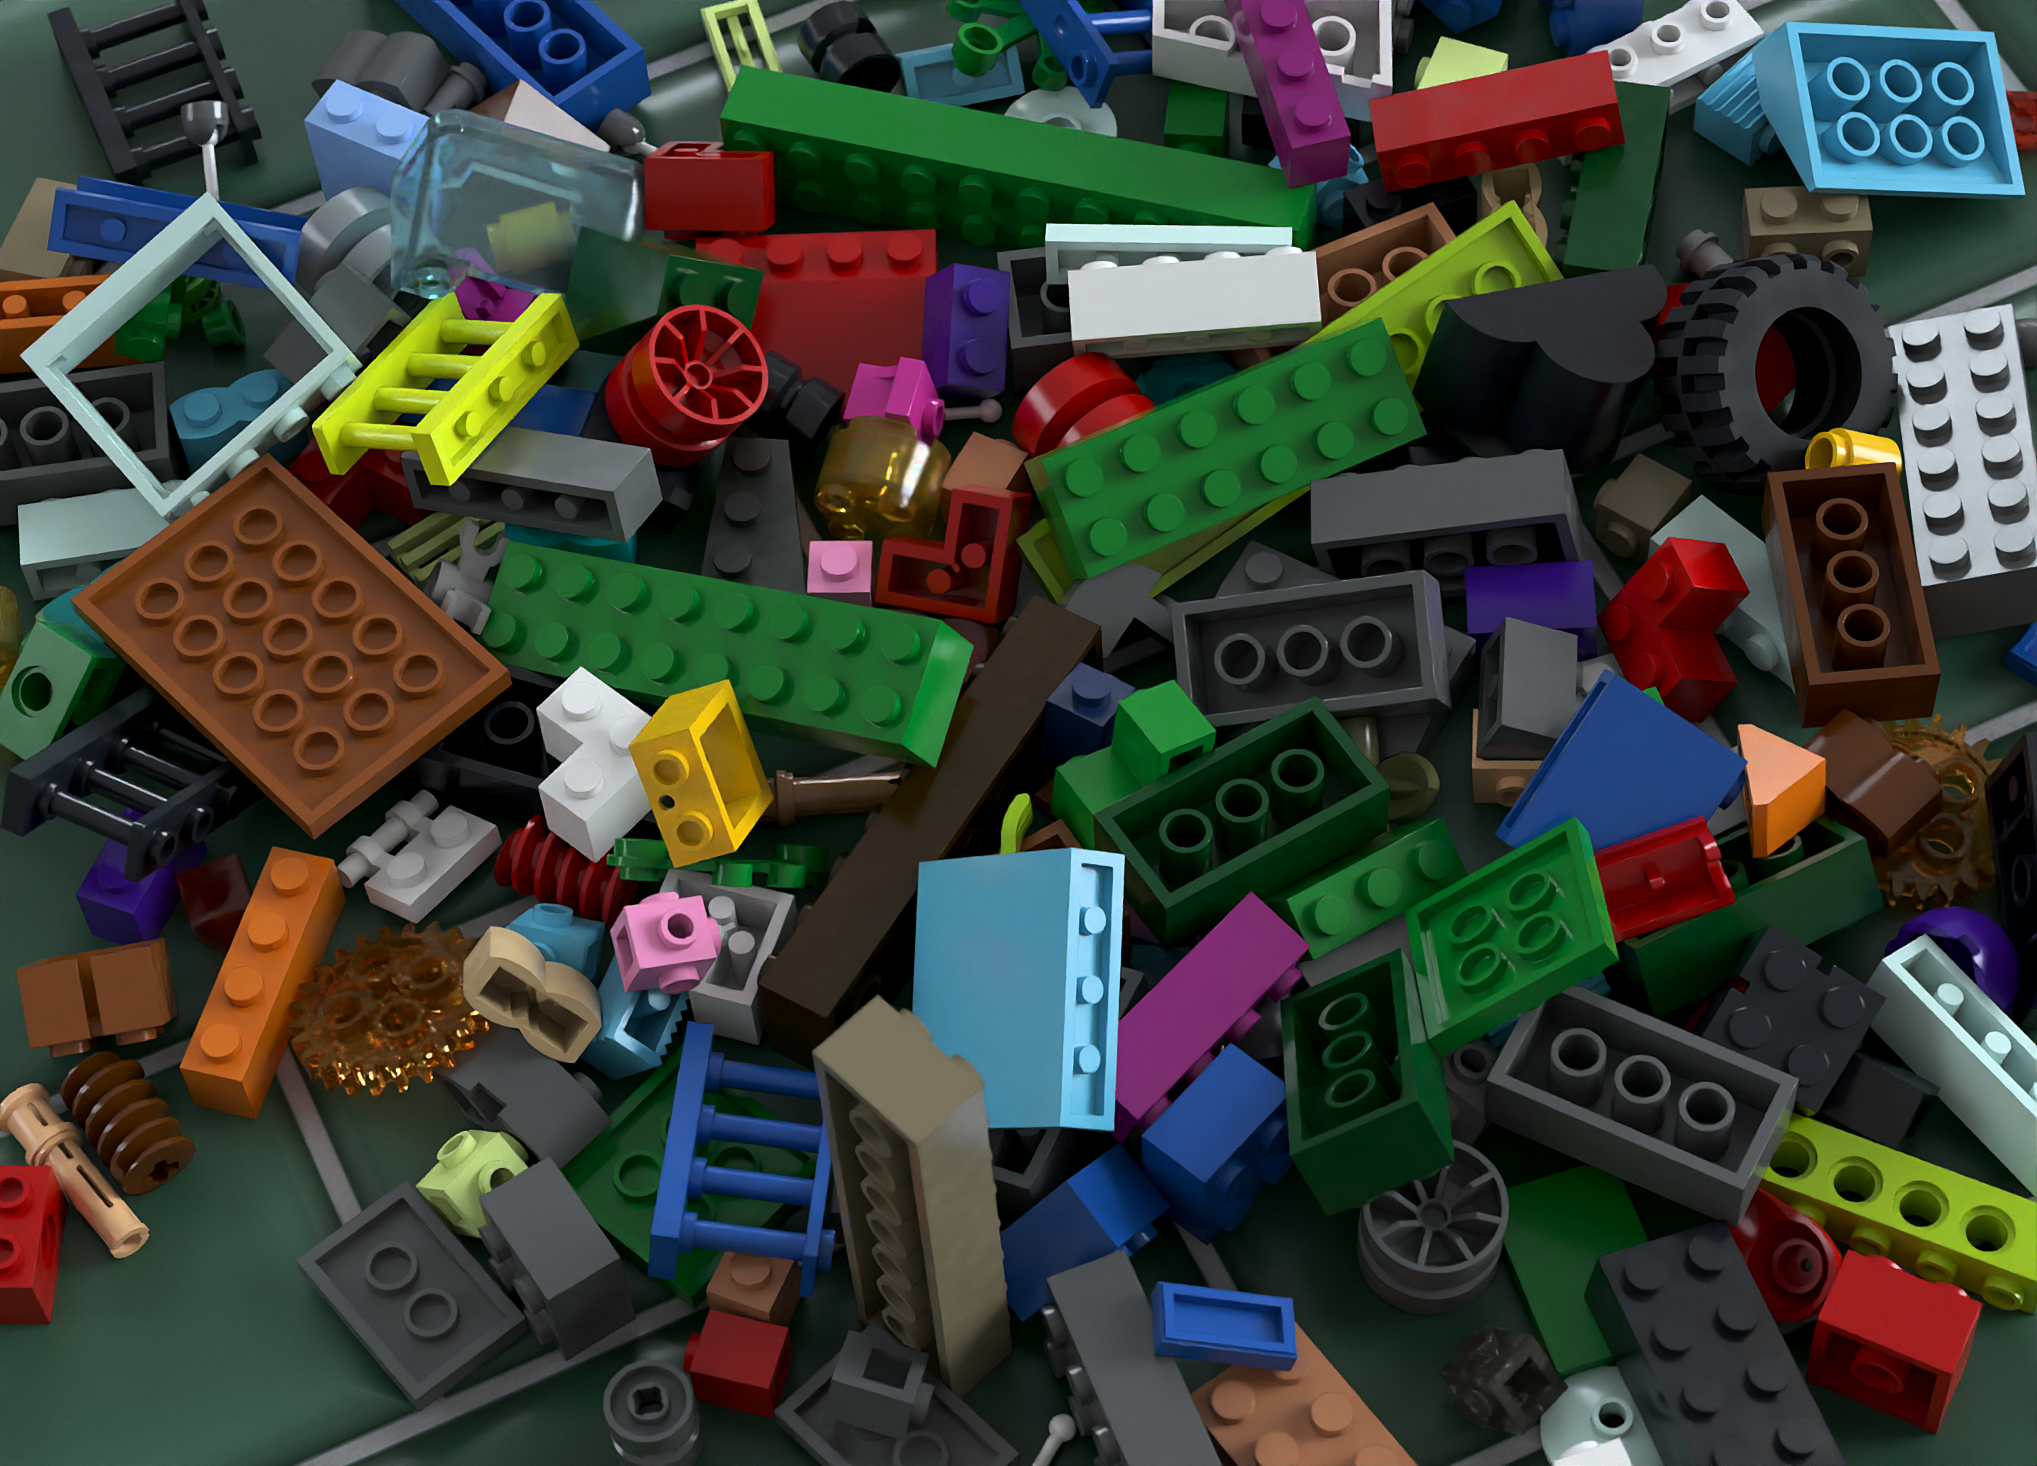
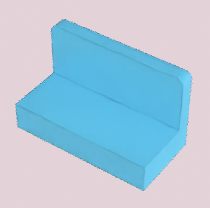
M954 43L895 55L900 64L906 97L959 107L1025 94L1017 45L1000 53L995 67L980 77L965 75L955 67L951 52Z

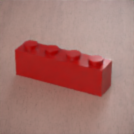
M1608 49L1369 100L1376 153L1387 193L1626 143Z

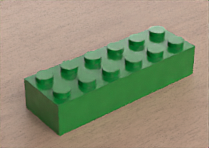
M1382 317L1358 321L1023 463L1070 579H1090L1311 484L1310 480L1324 479L1425 436L1427 432Z

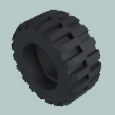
M1808 254L1777 255L1734 260L1733 263L1719 264L1706 271L1702 280L1693 281L1681 293L1679 300L1683 306L1671 308L1663 325V328L1668 331L1666 340L1658 341L1654 360L1661 362L1660 377L1653 378L1655 396H1662L1664 410L1658 413L1665 431H1673L1677 438L1672 443L1675 450L1684 462L1696 461L1692 468L1706 482L1718 483L1723 491L1738 495L1752 494L1753 496H1763L1768 472L1805 469V455L1808 445L1818 433L1828 432L1834 428H1842L1878 436L1877 433L1880 428L1888 427L1894 410L1893 407L1889 406L1890 393H1896L1898 387V373H1892L1891 357L1897 356L1894 340L1892 337L1886 338L1882 326L1888 322L1879 305H1870L1867 301L1871 295L1870 292L1856 277L1847 278L1848 273L1842 266L1830 260L1820 261L1815 255ZM1771 324L1780 331L1789 345L1796 370V388L1793 403L1788 415L1779 427L1772 422L1765 412L1759 399L1755 380L1757 352L1761 340Z

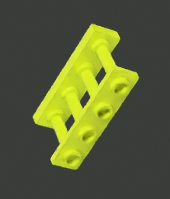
M440 291L313 423L312 430L330 474L344 475L369 448L418 452L430 485L451 486L580 346L562 294L541 293L515 322L465 320L455 292ZM468 344L491 346L483 356L458 355ZM436 378L459 380L450 391L425 390ZM402 413L426 415L416 427L392 425Z

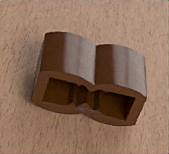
M1843 708L1801 747L1826 759L1824 814L1865 837L1869 851L1886 861L1941 810L1943 787L1940 785L1941 779L1934 767L1920 756L1913 755L1910 758L1903 752L1894 749L1891 746V739L1887 731L1880 723L1869 716L1860 718Z

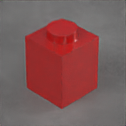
M709 1309L702 1333L693 1332L691 1334L683 1360V1370L685 1373H690L696 1400L775 1418L774 1410L780 1405L795 1359L789 1327Z

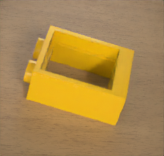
M729 679L669 696L628 745L674 868L735 852L774 799ZM667 795L673 798L674 807H665L661 802V797Z

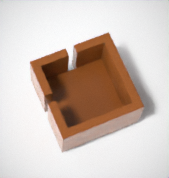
M165 938L36 960L16 970L30 1049L49 1046L51 1057L91 1050L90 1046L99 1044L98 1036L115 1034L117 1045L155 1039L157 1034L165 1032L164 1024L179 1015Z

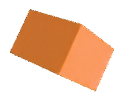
M1743 724L1737 727V754L1747 760L1748 763L1741 772L1746 777V781L1740 793L1753 858L1767 857L1825 812L1826 759L1752 724Z

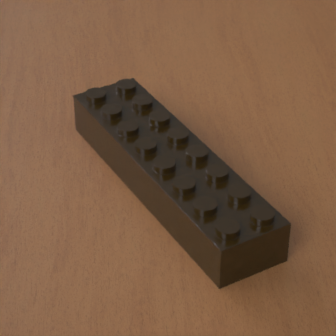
M1034 595L1021 615L1015 613L1008 619L1001 632L997 649L988 661H979L968 678L966 692L954 708L936 768L911 763L904 765L898 779V787L886 804L879 803L873 808L866 820L863 837L851 853H842L834 863L826 889L816 903L809 901L799 912L794 923L793 935L780 953L774 951L764 961L757 977V986L759 987L763 1017L771 1050L816 1072L812 1052L877 995L890 1006L893 1004L914 973L919 862L988 856L999 851L1001 848L1003 820L1010 804L1017 795L1024 793L1030 796L1032 803L1034 794L1045 785L1060 763L1041 754L1046 700L1079 661L1104 673L1100 625Z

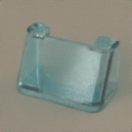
M450 109L433 114L426 121L391 173V288L416 294L426 299H437L457 289L468 275L536 295L541 293L562 294L565 301L581 226L644 237L646 226L644 166L632 159L466 110Z

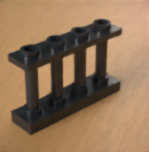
M175 0L92 30L89 25L78 28L69 6L47 14L61 57L115 182L144 187L143 180L152 177L151 171L202 154V147L193 144L186 137V134L142 149L140 144L129 147L127 139L135 137L133 131L181 115L180 108L183 105L199 101H221L226 103L228 107V133L221 142L214 146V149L237 142L247 166L259 162L253 141L262 139L257 119L250 105L240 109L237 101L244 99L240 82L233 66L222 69L219 61L226 59V54L215 26L207 29L203 27L202 22L209 20L203 0ZM180 23H184L191 39L188 42L107 69L105 64L95 67L92 61L100 58V51ZM201 62L209 79L127 109L124 108L123 104L112 107L109 101L118 97L116 93L118 90Z
M148 684L10 769L7 776L0 828L23 837L48 820H52L56 816L127 846L124 878L138 883L157 869L165 867L173 858L192 845L203 841L208 834L227 821L234 820L242 811L261 798L267 797V795L207 738L173 725V719L169 716L171 704ZM165 748L208 766L213 770L205 775L154 752ZM129 770L179 792L170 798L119 775ZM94 793L144 814V816L134 821L82 798Z

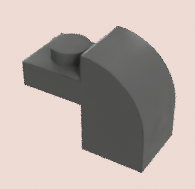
M1123 564L1090 579H1078L1068 588L1057 606L1101 626L1103 659L1108 658L1129 624H1132L1175 654L1171 604L1178 602L1159 593L1155 600L1148 596L1162 576V574L1151 568L1136 564Z

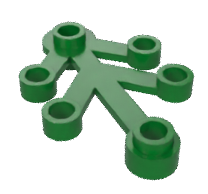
M948 0L946 5L948 14L959 22L967 23L960 27L951 49L954 65L960 72L971 77L983 76L987 71L995 67L1000 53L1036 34L1039 58L1032 73L1033 81L1042 89L1052 92L1061 91L1065 87L1069 75L1018 0ZM1077 0L1086 14L1103 13L1108 0ZM981 13L1011 19L994 29L986 25L974 23L979 19Z
M615 838L614 854H607L606 865L620 866L619 879L659 881V877H666L669 869H679L712 875V885L752 887V874L757 872L766 873L765 886L805 888V885H818L819 872H826L827 846L776 843L775 859H741L721 855L674 868L663 840Z

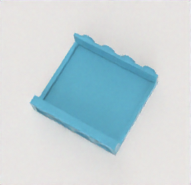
M1063 848L919 862L912 1013L926 1026L932 1036L933 1044L949 1058H952L954 1055L965 1058L982 1077L985 1084L983 1093L985 1111L989 1120L988 1130L1074 1129L1114 1131L1125 859L1123 854Z

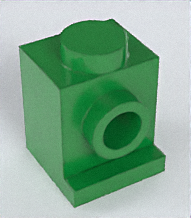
M181 274L115 332L114 354L133 357L140 361H163L167 338H179L182 316L185 309L188 275Z

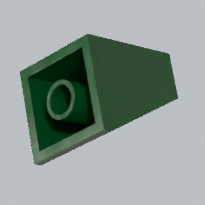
M581 226L564 301L580 344L576 350L624 357L664 315L673 309L685 305H706L720 309L739 320L751 331L764 270L674 242Z

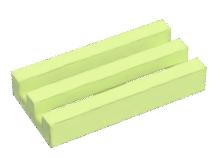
M735 0L700 9L702 23L727 96L730 94L736 75L716 20L725 18L740 64L755 67L737 16L747 13L766 69L782 72L757 0Z
M436 511L386 542L389 554L423 592L430 573L439 559L455 565L458 564L463 553L460 545V533L465 523L473 519L478 522L481 528L491 522V520ZM495 522L479 532L474 539L473 545L481 550L491 548L495 544L500 531L504 532L505 523ZM447 549L449 551L443 556L436 559L435 561L428 564L427 566L420 569L419 566L429 561L436 555L440 554L444 550Z

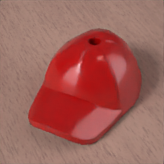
M1757 1188L1738 1228L1728 1224L1727 1226L1772 1317L1779 1321L1788 1322L1806 1320L1821 1312L1842 1265V1255L1829 1234L1812 1218L1795 1210L1764 1190ZM1808 1260L1812 1262V1269L1810 1271L1806 1268Z

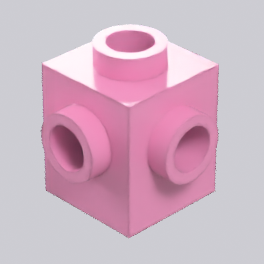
M675 892L651 895L643 899L640 904L625 906L610 930L625 993L660 988L663 994H678L689 991L700 984L721 950V938L717 922L713 917H707L702 895L679 898V895Z

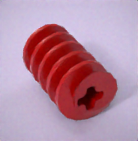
M535 814L529 820L526 827H520L511 833L505 841L494 867V880L497 885L504 887L512 885L516 893L522 896L535 894L539 903L559 904L569 907L573 910V916L580 913L581 918L605 923V929L608 933H611L610 930L623 908L635 905L639 891L638 880L619 879L620 866L606 865L607 854H614V846L597 863H594L573 846H567L568 843L551 831L549 836L546 837L547 821L546 817L541 814Z

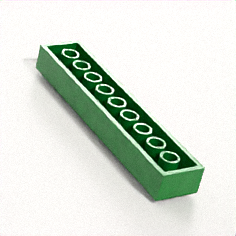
M741 65L719 117L724 150L774 151L775 203L798 207L808 212H823L854 218L867 224L879 223L909 230L936 229V235L969 241L978 246H994L1009 250L1045 247L1046 224L1292 227V247L1299 248L1302 252H1308L1316 248L1317 183L1289 189L1282 169L746 65Z

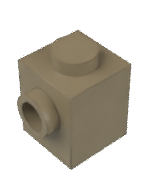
M1638 453L1617 480L1609 478L1599 490L1593 504V510L1598 513L1595 539L1603 543L1615 555L1623 558L1629 557L1644 565L1648 560L1650 538L1690 505L1692 480Z

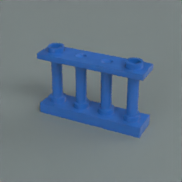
M1018 0L1091 109L1102 107L1114 77L1152 73V50L1113 53L1102 36L1141 33L1152 48L1153 0H1119L1126 11L1086 14L1077 0Z
M79 176L77 190L59 187L55 191L47 250L125 264L200 197ZM216 200L294 287L303 232L301 230L310 217ZM224 237L182 273L188 276L270 290Z
M687 1021L650 1235L647 1277L675 1280L679 1253L692 1254L693 1248L801 1261L803 1263L799 1297L812 1298L816 1271L830 1272L835 1231L822 1229L832 1163L824 1116L822 1126L717 1113L715 1112L716 1105L704 1103L706 1092L719 1093L720 1087L821 1100L816 1072L724 1060V1053L712 1052L714 1024ZM711 1139L818 1153L815 1179L707 1166L706 1158L695 1157L697 1145L710 1146ZM708 1193L810 1207L807 1234L697 1220L698 1213L686 1211L688 1198L701 1200L702 1194Z

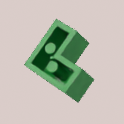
M1174 679L1150 689H1140L1131 693L1125 699L1118 701L1111 746L1089 755L1073 757L1064 765L1056 767L1050 805L1051 814L1057 821L1061 818L1083 849L1094 851L1093 814L1213 751L1216 730Z

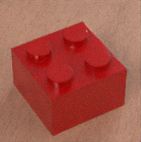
M1848 1249L1817 1318L1805 1381L1937 1434L1966 1366L1983 1303L1970 1299L1963 1290L1946 1282L1931 1283L1903 1272L1896 1263L1879 1255L1864 1256Z

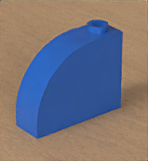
M1604 669L1495 835L1514 849H1517L1576 816L1589 832L1594 852L1702 815L1707 824L1718 807L1726 810L1741 792L1746 781V777L1741 772L1748 761L1617 674Z

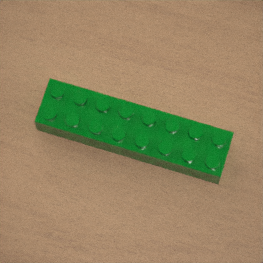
M508 541L487 604L492 611L481 635L477 634L476 641L501 663L565 681L580 667H583L623 697L659 707L663 705L669 696L729 679L748 731L936 768L974 648L972 643L938 619L515 541Z

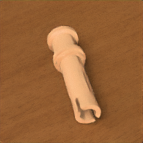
M31 1083L10 1093L0 1103V1130L5 1133H12L26 1150L25 1159L29 1166L52 1167L62 1191L108 1246L110 1253L115 1258H125L139 1250L149 1237L147 1233L149 1231L148 1227L141 1223L114 1190L111 1183L101 1174L81 1149L83 1142L80 1130L71 1122H63L50 1106V1095L44 1086L38 1083Z

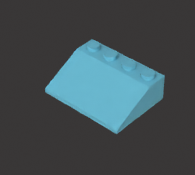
M1785 21L1752 52L1761 108L1809 193L2020 200L2026 196L1994 32Z

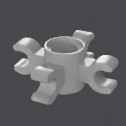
M470 519L465 523L460 533V545L463 553L458 564L455 565L439 559L430 573L423 593L460 627L481 635L492 611L487 604L495 583L494 580L485 576L490 567L502 562L508 541L510 540L506 533L500 531L495 544L487 550L476 548L473 542L480 527L477 521Z

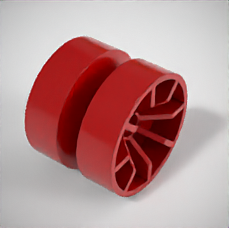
M706 305L678 307L664 315L612 369L605 390V402L609 419L615 431L626 445L650 448L655 464L667 467H685L696 464L712 453L759 408L768 387L767 363L762 349L752 333L730 314Z
M1088 352L1062 362L1044 375L1030 389L1017 409L1013 420L1012 434L1017 445L1023 451L1028 452L1029 459H1032L1154 408L1156 405L1148 397L1141 395L1138 385L1112 356L1103 352Z

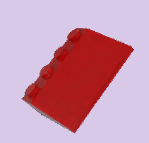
M936 229L696 238L697 250L764 270L750 332L757 340L764 355L768 351L774 350L801 366L803 379L808 380L817 376L846 394L842 409L835 421L844 420L843 416L859 363L890 367L898 365L900 357L922 360L926 278L940 271Z

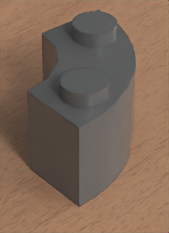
M486 1018L428 1069V1072L468 1121L482 1126L489 1132L499 1133L503 1131L517 1140L529 1155V1160L525 1163L528 1168L550 1156L559 1170H561L613 1122L599 1106L604 1102L601 1091L585 1074L577 1071L571 1076L554 1059L536 1050L524 1038L519 1028L502 1026Z

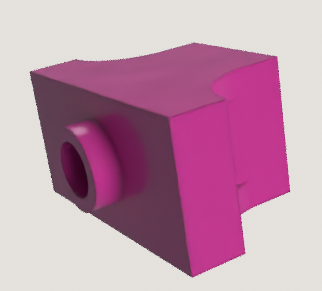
M900 357L899 364L890 367L859 363L843 419L855 445L881 449L899 457L907 466L930 470L946 414L944 401L938 397L925 361Z

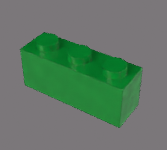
M1441 817L1402 824L1261 901L1310 945L1299 962L1314 961L1467 877V873Z

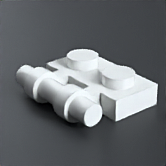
M422 789L409 801L400 800L385 814L386 822L371 836L363 835L355 840L346 850L347 857L336 868L341 884L346 888H352L364 876L370 878L364 886L372 904L417 924L503 843L497 825L452 805L446 808L436 819H429L428 817L438 809L439 805L436 798L430 792ZM403 840L408 842L395 856L389 854Z

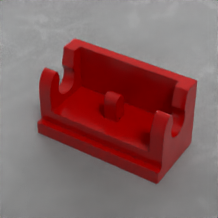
M1703 815L1594 851L1615 943L1736 903L1732 887L1719 861L1722 858L1720 850L1707 827Z

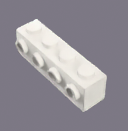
M1690 0L1682 8L1656 21L1645 22L1633 32L1606 45L1595 46L1586 54L1608 49L1613 80L1670 87L1669 115L1695 103L1699 96L1764 38L1765 32L1736 0ZM1573 154L1556 158L1565 167L1572 163Z
M1286 246L1271 249L1265 255L1241 257L1235 252L1222 251L1209 254L1204 260L1179 262L1174 257L1159 256L1145 260L1142 265L1118 267L1115 263L1108 261H1096L1083 265L1081 270L1068 271L1074 356L1088 352H1103L1109 354L1114 359L1299 345L1321 331L1316 251L1302 252L1299 248Z

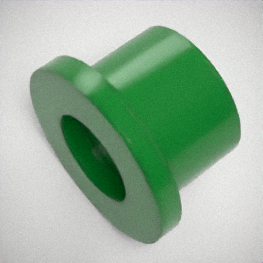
M231 299L222 301V308L202 314L203 328L212 347L215 348L234 342L236 346L245 344L246 336L243 322L237 307Z

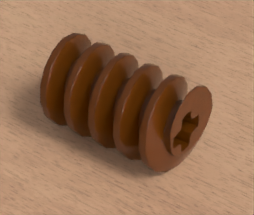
M111 1051L96 1052L82 1060L68 1073L62 1082L60 1096L65 1106L72 1110V1114L79 1127L85 1130L88 1141L97 1149L103 1164L110 1168V1173L116 1184L122 1187L123 1191L129 1195H143L152 1192L184 1170L193 1159L196 1149L190 1138L181 1136L183 1132L181 1124L177 1119L169 1116L170 1110L165 1100L156 1097L158 1093L152 1081L144 1078L145 1072L140 1062L132 1059L120 1061L118 1054Z

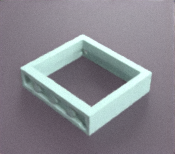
M208 191L20 355L160 516L170 524L258 460L279 440L287 442L297 436L310 420L308 414L325 399L328 401L337 399L356 379L355 373L363 367L347 346ZM224 237L328 353V356L170 494L66 375Z

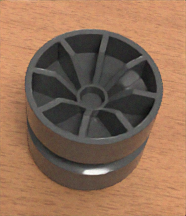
M1453 1139L1455 1163L1442 1168L1437 1174L1421 1181L1413 1180L1379 1195L1371 1203L1362 1206L1360 1211L1356 1252L1364 1278L1377 1295L1387 1303L1413 1314L1443 1315L1468 1306L1488 1288L1495 1276L1509 1215V1201L1505 1184L1497 1169L1483 1154L1473 1147Z

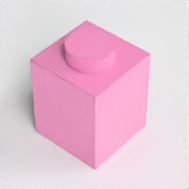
M810 541L807 595L877 608V602H874L877 572L873 541Z

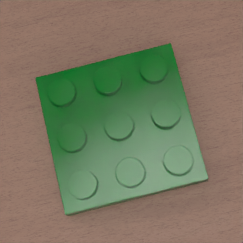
M1576 816L1404 911L1427 1039L1442 1057L1467 1043L1477 1041L1490 1030L1523 1012L1539 1007L1545 1000L1584 979L1596 976L1604 968L1619 961L1590 835Z
M683 1044L609 1116L613 1122L560 1170L609 1242L647 1273L650 1235ZM720 1087L719 1093L706 1092L704 1104L716 1105L715 1112L782 1121L743 1090ZM711 1139L710 1146L697 1145L695 1157L706 1158L707 1166L814 1180L818 1153ZM703 1193L701 1200L688 1198L686 1211L698 1213L697 1220L773 1230L797 1205ZM693 1248L692 1254L679 1253L675 1280L655 1279L695 1310L707 1297L706 1289L725 1251Z

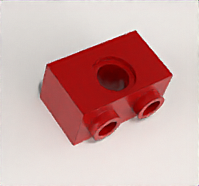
M0 1166V1324H50L68 1209V1201L51 1166Z

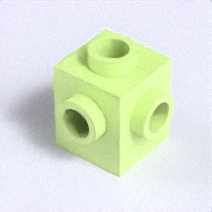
M479 1130L463 1131L453 1136L442 1146L437 1154L439 1162L415 1187L457 1234L481 1238L478 1228L485 1225L486 1221L479 1197L528 1169L525 1163L529 1160V1155L517 1140L503 1131L499 1133Z

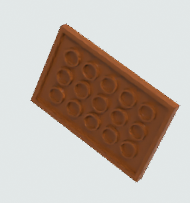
M268 452L70 599L75 613L313 840L512 685L509 670Z

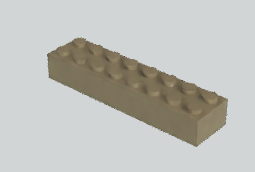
M877 995L812 1052L858 1318L866 1326H869L875 1320L901 1345L929 1353L926 1368L961 1399L1013 1351L1009 1323L1011 1316L1008 1312L1006 1296L1008 1287L1004 1279L1002 1261L1004 1254L1001 1249L999 1235L1001 1224L997 1216L995 1199L997 1189L993 1182L991 1164L993 1155L989 1146L987 1129L989 1120L985 1111L983 1093L985 1084L978 1071L965 1058L959 1055L949 1058L933 1044L930 1032L917 1016L906 1009L898 1013Z

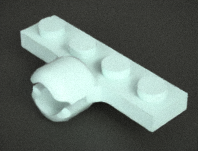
M1046 224L1047 284L1068 285V271L1081 270L1083 265L1096 261H1108L1115 263L1118 267L1142 265L1145 260L1159 256L1174 257L1179 262L1204 260L1209 254L1222 251L1235 252L1241 257L1261 256L1274 248L1292 247V227Z

